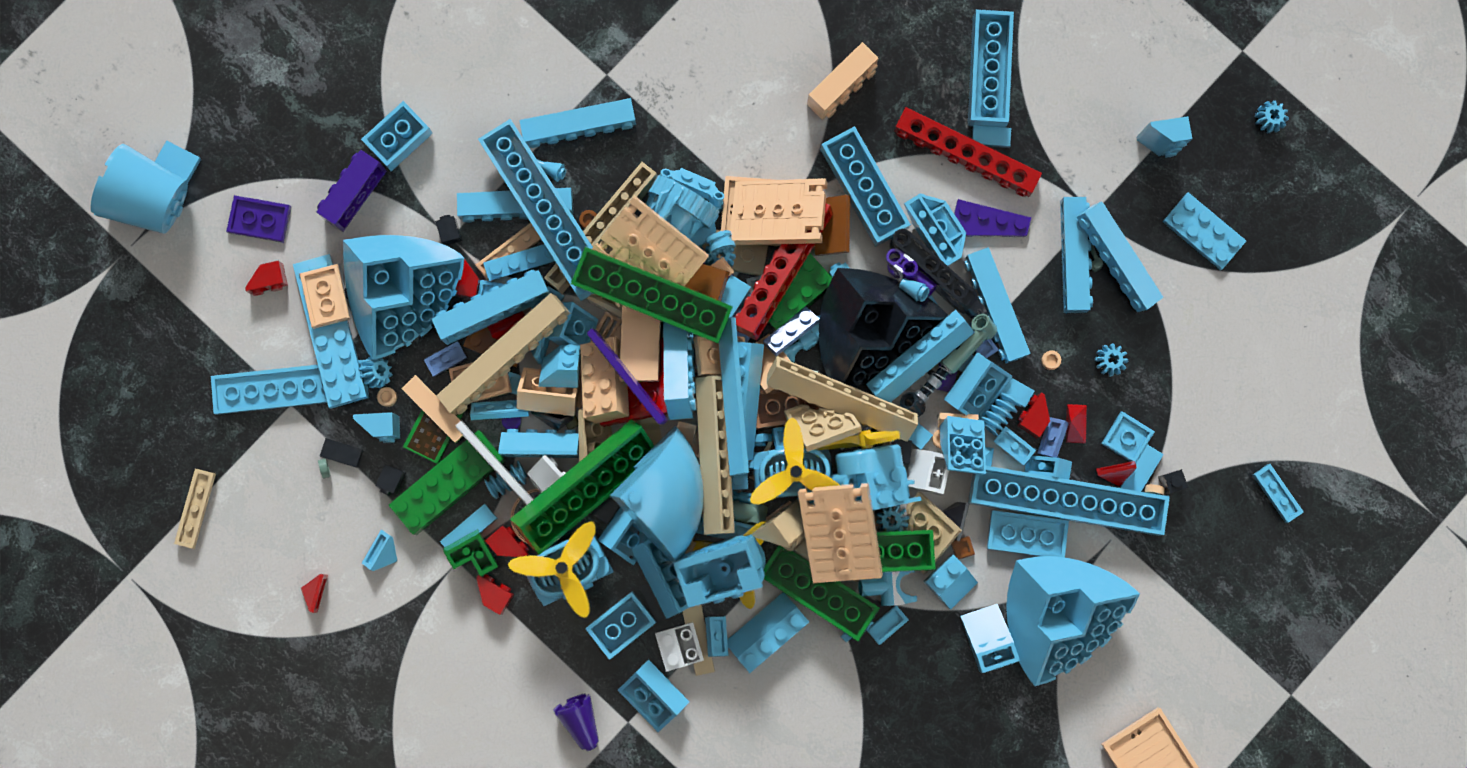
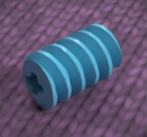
M1005 393L999 395L1000 399L995 400L996 406L991 405V411H986V417H981L980 419L984 421V427L995 436H999L996 429L1003 431L1001 423L1008 424L1005 418H1013L1010 412H1018L1015 405L1021 407L1016 399Z
M519 460L517 461L516 468L510 464V471L508 472L518 483L520 481L525 485L527 475ZM497 472V478L489 475V482L484 479L489 492L495 499L499 498L498 492L502 495L506 494L505 488L509 492L512 491V488Z

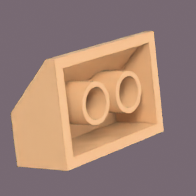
M523 368L517 389V409L565 416L575 415L581 374H579L578 388L539 387L541 369Z

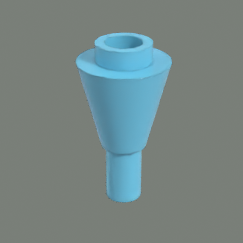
M537 159L544 172L558 182L565 177L566 169L564 164L543 162Z

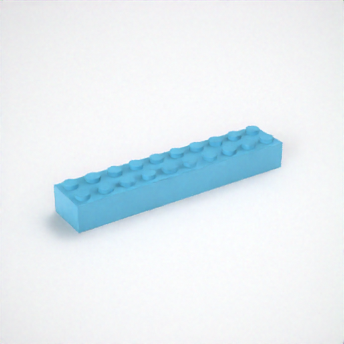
M509 119L478 140L564 276L571 283L584 248L592 249L593 247L516 126ZM570 284L580 301L594 294Z
M986 466L985 475L972 474L968 503L1160 536L1165 533L1169 496Z

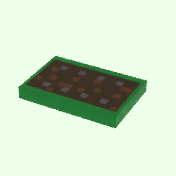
M421 410L403 447L438 464L451 438ZM464 412L456 416L461 420Z

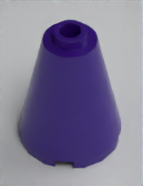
M590 694L576 695L567 699V703L564 706L561 703L557 705L553 710L554 714L581 750L586 749V751L595 749L599 738Z

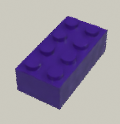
M362 150L352 156L351 164L347 169L342 170L338 182L330 187L328 196L325 200H321L317 206L318 210L316 213L342 232L345 231L387 172L379 161Z

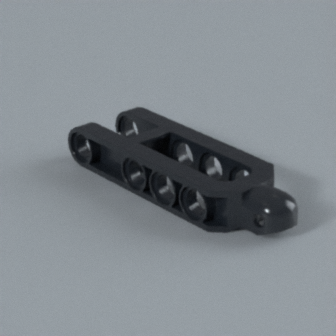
M907 229L895 231L889 244L890 250L896 247L917 263L918 270L922 273L924 272L929 279L938 285L935 291L957 311L967 314L972 320L979 315L977 311L988 316L985 306L977 300V293L910 231ZM897 240H902L904 244H900ZM894 253L900 259V255ZM926 265L931 266L932 270L927 269ZM940 278H944L947 283H943ZM954 290L958 291L961 296L956 295Z

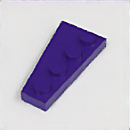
M960 199L957 200L954 215L964 228L966 237H1026L1031 221V217Z

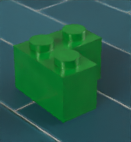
M478 529L444 547V554L453 569L471 560L479 575L482 576L498 567L497 561Z

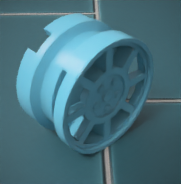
M731 231L716 232L705 239L706 243L710 246L708 249L710 255H719L721 252L727 253L732 250V246L733 248L736 247L735 242L731 239Z

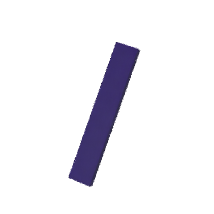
M590 329L587 332L589 338L654 420L661 425L668 422L669 420L600 333L595 329Z

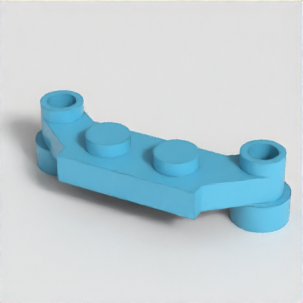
M683 168L675 171H670L669 169L661 170L660 175L672 179L699 196L708 199L718 209L719 213L722 212L725 196L716 188V182Z

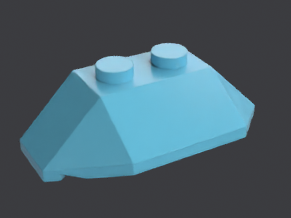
M920 193L904 203L912 225L928 249L947 266L962 257L966 232L946 201Z

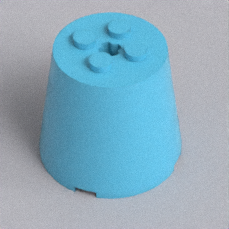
M125 144L119 145L105 163V166L108 168L104 176H99L91 199V212L98 217L162 234L167 233L177 217L182 213V206L188 189L187 181Z

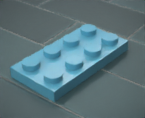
M1189 192L1184 195L1162 221L1220 270L1227 265L1246 242L1243 237Z
M991 510L987 549L1065 558L1069 521Z

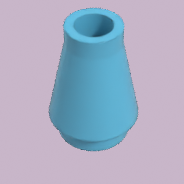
M906 278L900 282L899 288L914 300L923 302L927 298L929 288L926 287V284Z

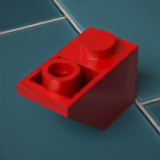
M464 258L461 280H458L455 297L471 299V297L478 294L480 279Z
M278 260L259 265L245 287L246 292L253 296H259L264 294V291H280L284 286H288L284 264Z
M1042 392L1037 396L1035 394L1028 402L1030 405L1027 412L1024 410L1017 419L1020 421L1017 426L1036 439L1042 435L1050 422L1045 394Z
M501 526L485 540L497 556H530L527 552L530 549L523 541L518 542L515 538L517 534L510 526L508 528Z
M484 574V576L478 575L476 579L483 606L502 615L514 596L510 592L512 589L504 584L497 585L494 583L495 579L487 574Z

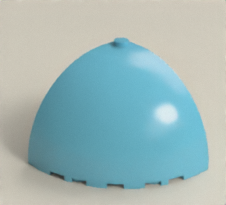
M377 235L343 240L344 274L349 304L358 334L372 360L396 353L395 350L404 345L407 347L411 345L415 338L419 335L422 337L432 328V318L436 317V313L448 309L450 299L457 292L458 280H461L464 257L460 253L438 242L410 236Z
M674 426L634 466L636 470L610 495L634 520L633 523L672 563L682 557L690 546L701 520L704 500L703 479L698 460L691 445L677 426Z
M1040 556L1016 560L1007 592V621L1010 635L1020 659L1019 662L1034 686L1053 681L1056 678L1055 676L1062 672L1065 674L1071 672L1077 663L1082 665L1093 656L1091 652L1098 646L1104 647L1112 638L1110 634L1114 633L1124 624L1121 620L1126 613H1131L1140 593L1118 576L1083 561L1055 556Z

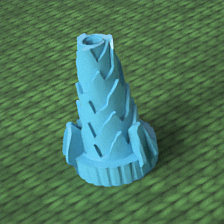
M658 175L648 192L650 196L646 205L698 247H702L706 243L705 239L711 234L716 233L715 222L719 217L718 209L687 187L665 176Z

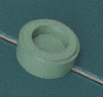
M325 458L318 460L322 478L330 477L331 474L327 460Z

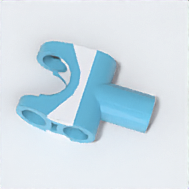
M915 571L884 572L882 578L861 579L858 583L859 594L862 597L881 595V606L903 605L916 602L917 596L907 595L900 588L902 577Z

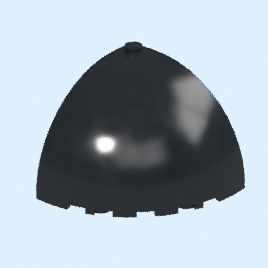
M837 268L826 290L819 318V347L827 377L856 389L857 386L867 384L949 315L929 298H926L923 302L914 300L899 288L900 281L867 270Z

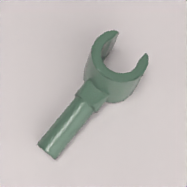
M1091 244V253L1094 259L1091 268L1096 272L1102 268L1103 261L1098 257L1094 245Z

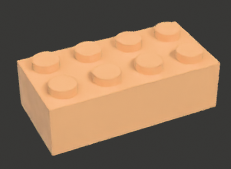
M862 42L808 95L807 106L822 120L826 117L830 118L836 112L835 108L839 104L843 105L847 102L852 91L857 92L862 87V82L866 78L869 80L876 73L875 69L878 67L877 62L879 58Z
M615 337L605 338L604 340L620 359L621 340ZM593 342L581 344L583 418L597 424L628 417L627 384L619 381V374Z

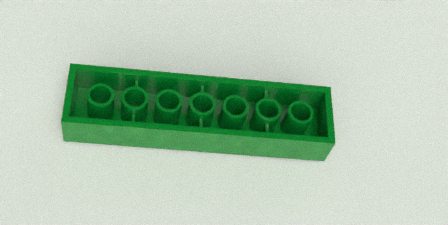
M588 247L584 248L570 283L715 343H719L733 308L732 305Z
M631 419L510 519L528 545L540 555L610 497L636 470L634 466L654 447V444L643 427Z

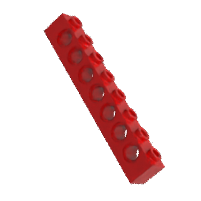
M905 107L894 130L900 138H908L914 141L915 145L922 148L925 146L931 149L930 151L933 154L943 155L951 163H960L965 166L966 170L970 172L976 171L982 174L981 176L986 180H995L999 182L1001 187L1005 189L1011 188L1022 197L1031 196L1042 175L1041 172ZM918 126L921 131L915 133L911 127ZM935 134L937 136V140L931 141L928 138V135ZM945 143H953L954 149H948ZM962 151H969L971 153V157L967 158L963 156ZM979 159H986L988 165H981ZM996 167L1004 168L1005 174H999ZM1019 175L1022 178V182H1016L1013 176Z
M829 204L825 206L823 230L833 215ZM815 243L781 244L780 248L775 250L772 261L769 265H766L761 279L753 287L752 294L745 299L744 307L735 316L738 332L755 340L759 338ZM786 265L785 268L779 269L780 266ZM776 281L774 285H769L770 282ZM762 297H767L764 301H759ZM752 313H757L755 317H749Z

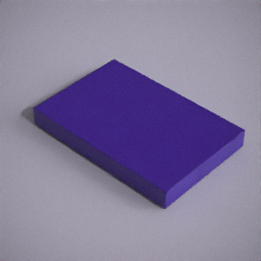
M234 195L226 232L284 243L291 206Z

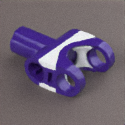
M895 248L888 251L886 254L888 272L900 282L906 278L926 284V287L929 288L927 298L930 297L937 288V284L919 271L917 263L904 252ZM893 253L900 255V259L892 258L890 260L889 257Z

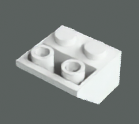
M912 449L910 464H908L906 473L907 479L915 480V484L908 485L909 488L943 495L949 473L944 455L932 451Z
M544 455L527 473V478L542 493L562 477L565 472L561 473L557 469L558 464L552 457L548 458Z
M693 622L655 633L666 672L704 661Z

